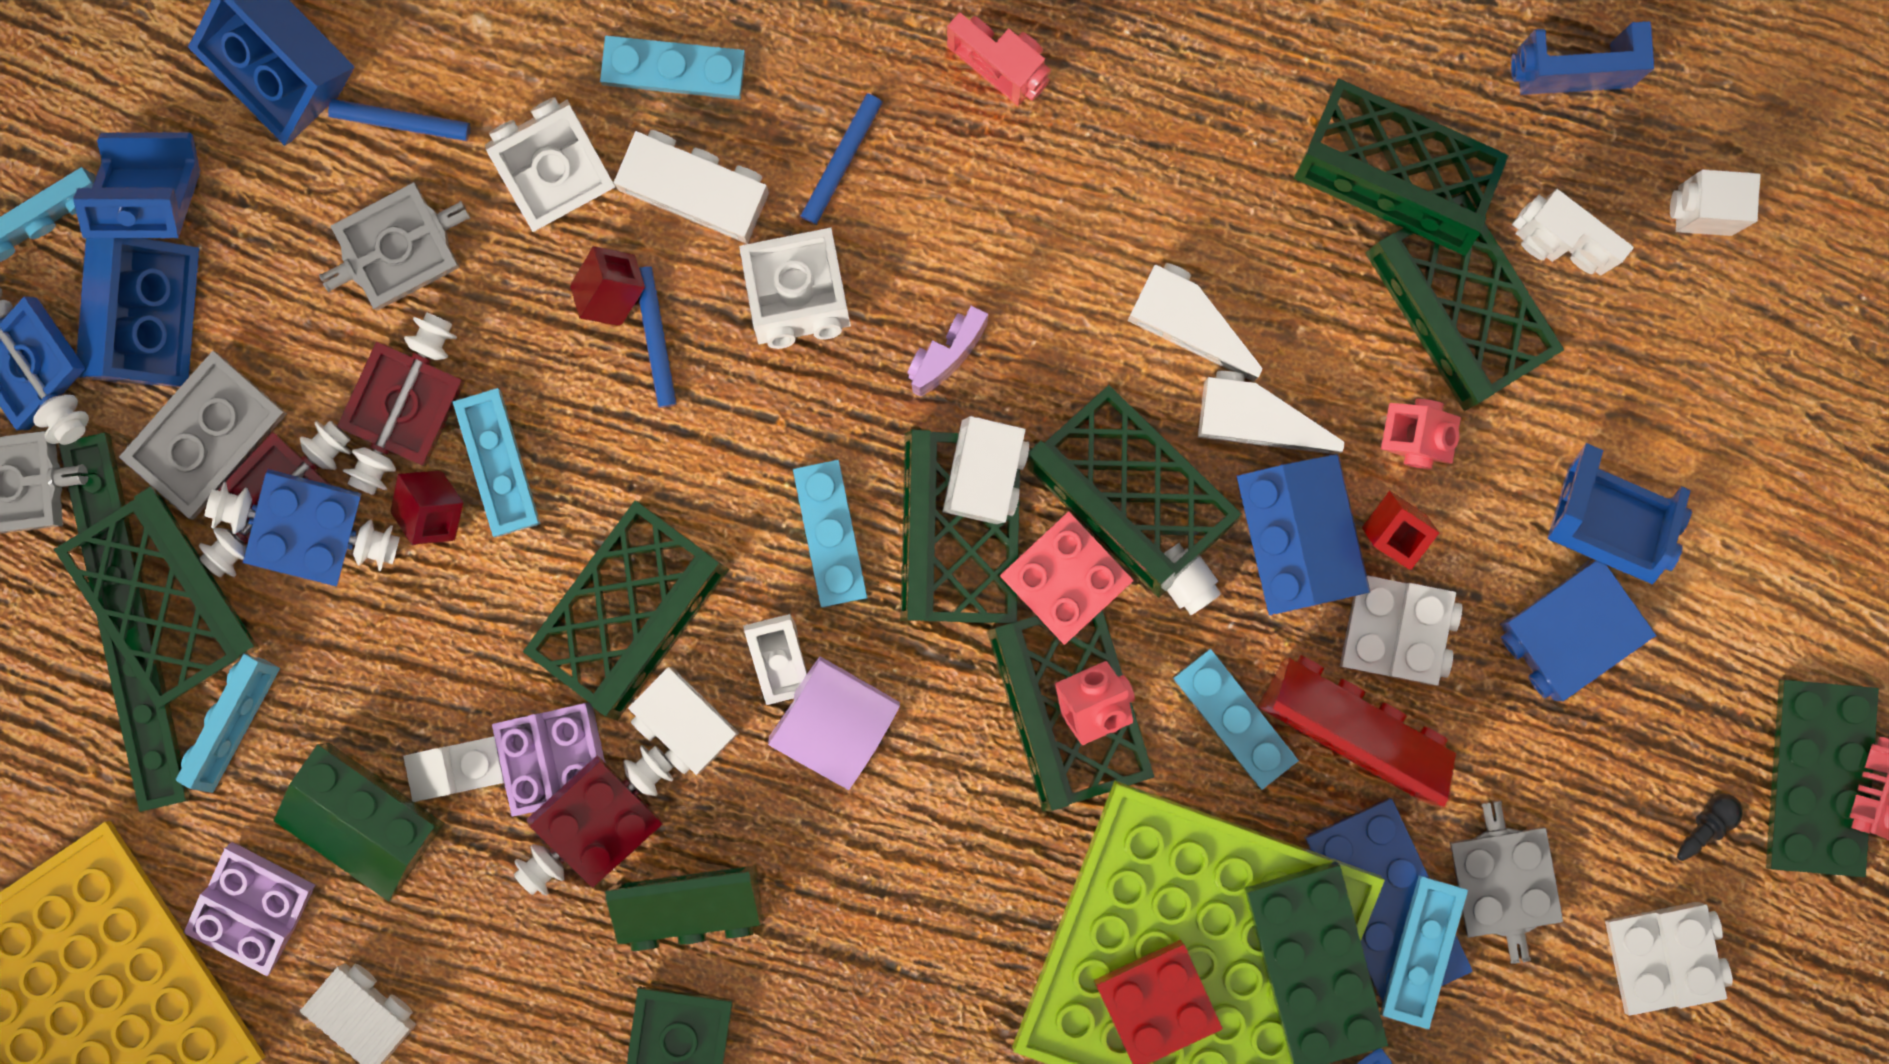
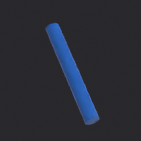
M869 93L865 95L800 215L804 220L817 225L883 103L879 98Z
M331 99L328 108V116L335 119L461 141H468L470 136V123L336 99Z
M651 266L641 267L639 269L645 285L643 292L639 296L643 326L658 408H666L677 405L653 269Z

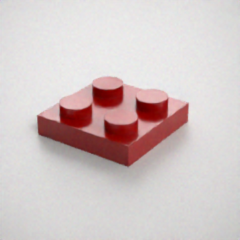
M1181 939L1094 980L1132 1064H1150L1223 1030Z

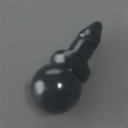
M1722 793L1708 800L1705 811L1700 812L1696 816L1698 826L1682 841L1677 853L1678 860L1684 861L1697 855L1702 850V847H1705L1711 839H1723L1726 831L1733 830L1741 823L1743 807L1736 797Z

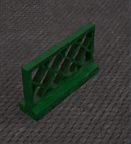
M1338 78L1294 179L1466 256L1483 229L1487 219L1485 215L1509 155ZM1340 97L1357 104L1363 115L1346 120L1338 105ZM1331 117H1332L1334 123L1329 124V122H1330V120H1331ZM1391 119L1400 123L1406 135L1388 139L1380 122ZM1369 125L1377 143L1360 147L1351 129ZM1340 133L1348 150L1340 152L1321 143L1322 138ZM1433 138L1442 142L1448 154L1431 158L1423 141ZM1411 144L1420 162L1402 166L1394 149ZM1383 152L1391 170L1382 171L1371 166L1365 157ZM1477 158L1493 167L1490 174L1475 178L1466 160ZM1454 164L1463 181L1446 186L1437 168ZM1426 172L1434 190L1427 191L1413 185L1408 176ZM1485 186V187H1484V190H1483V193H1482L1480 187ZM1468 191L1477 207L1475 212L1455 204L1451 195Z
M1462 192L1453 198L1455 204L1475 212L1476 208L1466 192ZM1484 224L1478 236L1479 242L1475 241L1467 255H1462L1459 269L1436 263L1440 245L1433 241L1431 242L1428 261L1412 257L1402 240L1415 233L1404 228L1379 241L1365 252L1463 411L1479 404L1564 351L1561 343L1486 224ZM1472 250L1488 254L1493 262L1490 278L1467 272ZM1420 269L1426 270L1425 276L1423 275ZM1434 272L1457 278L1453 301L1439 298L1431 288ZM1500 275H1501V277L1503 278L1504 281H1500V280H1499V276H1500ZM1465 281L1488 286L1484 309L1461 303ZM1497 289L1510 292L1518 302L1515 317L1492 312ZM1444 308L1451 310L1450 315H1448ZM1459 312L1482 318L1477 341L1462 337L1456 328ZM1525 315L1527 316L1529 321L1524 320ZM1490 320L1513 326L1509 349L1486 343ZM1522 329L1536 332L1547 350L1537 356L1517 352ZM1470 348L1476 349L1475 355H1473ZM1484 352L1507 358L1503 377L1492 384L1481 368ZM1516 360L1525 362L1514 370Z
M1110 385L1104 388L1045 443L1041 440L1028 452L1027 469L1158 598L1173 585V581L1239 521L1242 516L1239 510ZM1109 402L1122 415V429H1094V414ZM1089 420V429H1081L1080 427ZM1127 421L1136 430H1127ZM1068 438H1088V460H1068L1057 448ZM1094 438L1122 439L1121 461L1093 460ZM1127 439L1148 440L1155 447V462L1127 461ZM1161 454H1162L1169 462H1161ZM1078 469L1088 470V479ZM1093 470H1121V493L1101 492L1093 484ZM1127 471H1155V493H1127ZM1160 471L1181 472L1188 479V494H1160ZM1194 486H1195L1203 495L1194 494ZM1112 502H1121V511ZM1127 502L1154 503V525H1134L1126 517ZM1160 503L1188 504V526H1160ZM1194 504H1213L1225 517L1214 527L1194 526ZM1144 534L1154 535V543H1152ZM1160 535H1188V551L1176 563H1173L1160 550ZM1194 536H1204L1194 545Z
M911 430L905 433L900 621L1017 622V594L998 575L1018 559L1019 499L1014 515H1007V536L999 529L1004 523L993 524L982 521L989 530L970 546L953 528L963 517L956 515L947 522L936 510V496L948 486L950 475L937 463V443H954L957 446L959 433L931 432L929 430ZM1017 469L1013 487L1019 488V491L1020 469ZM936 472L944 480L937 488ZM935 519L943 527L936 535ZM947 532L966 551L948 569L934 556L935 544ZM993 534L1006 546V559L994 571L975 552ZM969 557L988 575L971 593L952 575ZM934 566L942 574L935 582ZM947 579L965 599L952 612H933L934 591ZM992 581L1005 593V614L987 613L974 599ZM970 604L978 613H965L961 611Z
M149 487L134 496L135 499L56 547L54 551L155 707L161 709L239 660L243 654L250 655L259 649V646L209 569L200 561V555L159 492ZM134 513L144 527L140 548L114 542L118 523ZM108 530L106 540L95 538L101 533ZM150 538L159 552L147 549ZM87 542L105 546L98 573L80 570L70 553ZM112 548L138 553L132 580L106 575ZM146 555L164 558L169 565L170 570L166 587L139 582ZM85 576L97 579L94 590ZM175 577L185 592L173 589ZM104 581L130 586L124 613L105 609L100 601ZM138 587L164 593L158 620L132 615ZM171 594L190 598L196 610L192 627L165 622ZM111 616L123 618L120 630ZM201 616L211 631L199 629ZM130 620L156 625L150 653L132 650L126 637ZM164 627L190 632L184 660L157 655ZM197 634L216 638L226 655L210 665L191 662ZM137 656L149 658L146 670ZM156 660L182 665L178 685L161 695L152 681ZM189 667L203 669L187 679Z
M635 500L523 652L583 697L602 715L618 721L729 569ZM641 516L652 524L655 544L630 548L628 531L638 517ZM661 531L674 541L662 543ZM621 542V543H622V549H621V550H615V548H616V547L618 546V544ZM683 547L695 556L683 573L666 574L663 550ZM656 551L659 577L634 581L631 555ZM623 557L626 582L602 586L600 569L606 560ZM593 579L594 587L586 589ZM676 581V583L669 591L668 582ZM660 584L662 602L655 611L639 613L635 588ZM627 589L631 615L606 619L603 593ZM595 595L598 620L574 624L572 606L579 597ZM565 617L566 625L558 627ZM648 619V621L641 629L640 620ZM632 622L634 640L628 648L610 651L607 626ZM599 627L602 653L578 657L575 631ZM567 633L570 658L552 661L540 652L551 635ZM620 657L614 667H612L611 658ZM603 660L605 679L597 690L592 692L581 682L579 664ZM571 665L572 676L561 667Z
M1103 610L1092 619L1095 630L1088 644L1075 637L1068 641L1084 650L1073 673L1050 662L1060 642L1056 636H1054L1044 657L1027 649L1022 630L1038 625L1053 633L1038 616L987 631L1042 811H1054L1110 792L1114 780L1126 785H1132L1154 778L1132 703H1130L1133 723L1119 729L1116 734L1109 733L1105 735L1112 742L1099 764L1078 752L1081 743L1077 738L1072 748L1056 741L1052 728L1061 713L1059 700L1056 703L1043 696L1038 685L1046 668L1065 678L1081 672L1090 654L1103 661H1107L1118 677L1123 675ZM1098 639L1102 648V652L1094 648ZM1031 659L1040 664L1036 673L1034 672ZM1045 705L1054 709L1050 718L1048 717ZM1126 729L1130 742L1122 738ZM1118 744L1134 752L1139 772L1122 776L1107 768ZM1059 750L1068 754L1064 763L1062 762ZM1074 758L1097 771L1088 788L1072 793L1066 774ZM1103 774L1114 779L1099 784Z

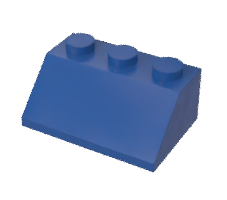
M211 0L188 46L284 146L291 143L329 106L331 99H336L355 68L290 0Z
M86 238L76 353L86 369L78 378L181 387L189 378L199 257L198 247L145 238Z
M1339 454L1284 464L1237 476L1268 615L1371 593Z

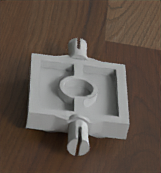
M413 182L331 225L341 246L344 263L323 274H319V277L324 282L323 285L328 292L353 279L363 288L373 309L378 311L460 268L448 245L446 230L470 219V215L462 201L437 214L427 205L418 186Z
M46 431L0 437V534L63 526L60 496L62 487L79 484L85 485L88 482V476H72L87 474L88 471L85 465L80 464L78 466L60 468L57 461L56 444L46 441Z
M1492 801L1495 820L1493 819L1491 803H1482L1481 806L1483 807L1487 831L1473 839L1450 842L1458 887L1468 890L1462 910L1466 934L1468 938L1488 934L1506 936L1511 959L1510 963H1520L1517 944L1519 945L1522 962H1528L1531 958L1525 933L1537 926L1563 922L1547 831L1545 827L1526 830L1506 828L1502 801Z

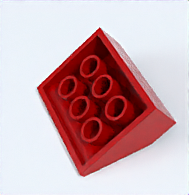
M1299 655L1296 661L1291 658H1284L1257 708L1417 800L1443 808L1446 806L1450 797L1456 753L1445 747L1449 740L1448 738L1426 726H1423L1420 732L1404 724L1407 718L1406 714L1384 702L1381 703L1379 708L1374 707L1362 700L1366 693L1364 690L1342 678L1337 685L1321 676L1325 668L1302 655Z

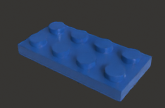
M1387 798L1304 837L1311 851L1378 874L1385 880L1361 939L1370 979L1382 1004L1418 876L1429 878L1392 798ZM1456 935L1441 986L1473 972Z

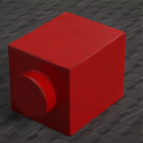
M1390 490L1362 526L1363 531L1375 548L1409 570L1413 569L1439 534V531L1425 513Z

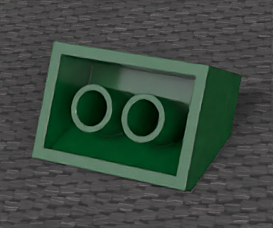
M331 743L316 745L289 784L273 820L388 902L395 896L445 824Z
M756 865L619 883L605 891L606 903L617 944L630 943L631 951L658 948L659 939L677 937L678 945L707 941L706 933L723 930L725 931V938L750 936L754 934L753 926H760L763 923Z

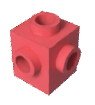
M1416 399L1415 405L1389 403L1381 449L1404 456V465L1410 467L1432 469L1433 462L1452 464L1455 448L1459 441L1461 417L1444 412V404L1433 400Z
M1107 661L1055 683L1061 715L1081 745L1116 732L1133 723L1130 703L1135 701L1133 689L1128 679L1124 675L1118 677Z

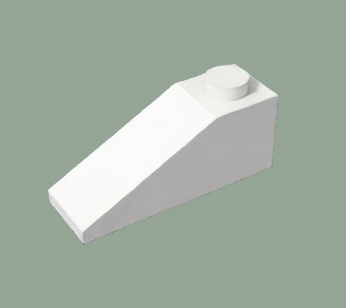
M1166 263L1164 268L1155 264L1128 321L1232 372L1243 373L1245 378L1254 382L1259 377L1263 368L1201 288L1189 281L1191 274L1170 263Z
M1217 371L1216 378L1208 377L1205 380L1198 437L1334 455L1343 452L1344 441L1257 383L1244 382L1245 374L1232 371Z

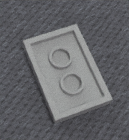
M212 351L119 458L186 517L194 520L207 506L211 490H218L232 476L287 413L219 353Z

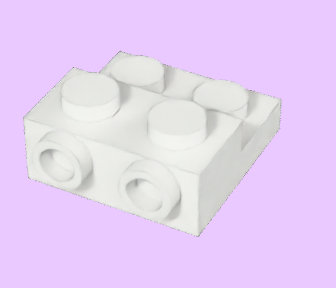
M555 97L532 108L530 111L534 118L517 126L514 120H510L490 131L489 135L492 141L485 144L488 155L532 232L615 188L612 179L569 101L565 100L559 104Z
M1558 189L1546 198L1539 194L1523 208L1512 223L1518 229L1515 234L1523 239L1522 247L1532 256L1540 260H1545L1547 257L1553 262L1569 251L1572 253L1571 261L1589 274L1597 272L1599 275H1603L1621 264L1634 248Z
M831 228L739 246L753 327L759 345L767 343L769 347L774 349L786 348L795 342V337L814 334L818 339H831L837 337L842 332V328L851 326Z
M1367 575L1371 593L1353 596L1340 667L1438 686L1440 677L1448 678L1453 662V650L1445 649L1449 630H1458L1462 616V604L1455 603L1456 592Z
M1693 902L1605 920L1625 1014L1631 1016L1675 1006L1685 1008L1727 999L1725 987L1732 986V973L1726 958H1718L1715 940L1722 939L1721 922L1716 911L1708 912L1707 904Z

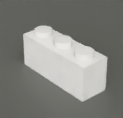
M650 130L647 136L635 131L614 181L617 189L625 194L748 244L769 195L767 185L761 183L763 176L738 165L735 171L717 165L719 162L717 156L699 148H693L691 154L674 147L675 139L661 132Z

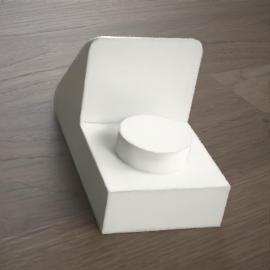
M788 614L744 625V632L766 705L794 699L796 689L808 673L799 645L796 624L791 615Z
M495 737L403 756L413 802L504 783Z

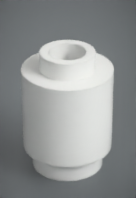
M1178 543L1164 554L1173 563H1176L1188 551V548L1184 550L1181 544ZM1201 556L1183 571L1167 590L1180 609L1185 607L1190 615H1193L1222 594L1215 585L1218 582L1217 578Z

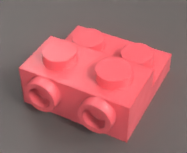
M959 12L947 26V47L1017 106L1026 97L1034 101L1049 83L1050 79L1048 76L1052 71L1045 65V58L1040 55L1043 52V48L1028 34L1021 32L1017 36L1009 28L995 42L991 39L995 34L987 24L976 16H972L969 20Z

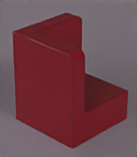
M596 246L592 247L570 285L579 319L616 326L624 323L645 288L635 254Z
M442 471L402 473L397 476L391 505V515L411 545L455 541L464 502Z

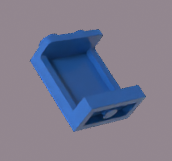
M1651 21L1630 23L1610 43L1609 53L1550 56L1547 53L1545 29H1535L1518 47L1517 53L1512 54V79L1514 82H1519L1520 95L1633 88L1654 69Z
M188 132L100 133L97 143L101 156V165L92 188H77L73 198L82 237L179 238L200 174L193 135Z
M1586 443L1567 470L1547 539L1653 585L1665 569L1669 571L1674 569L1681 556L1683 545L1677 543L1691 518L1692 509L1686 507L1691 490L1681 486L1672 498H1665L1598 469L1604 450Z
M1590 559L1577 568L1574 575L1520 613L1500 623L1501 628L1505 632L1501 636V640L1507 650L1517 660L1523 657L1533 673L1528 675V678L1534 688L1544 699L1550 696L1554 701H1565L1657 636L1607 565L1594 559Z

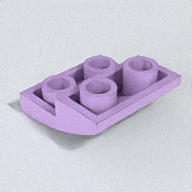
M973 306L970 307L966 316L957 313L946 336V345L950 346V349L933 340L928 351L922 348L918 349L908 370V378L913 380L911 384L914 394L922 397L944 382L959 368L978 343L987 327V313Z
M819 656L796 689L794 701L769 735L768 745L849 790L885 735L900 707V702Z
M589 702L492 724L512 817L535 812L597 755L605 762L594 709Z
M231 842L224 848L208 888L200 894L184 933L268 976L290 939L315 884Z

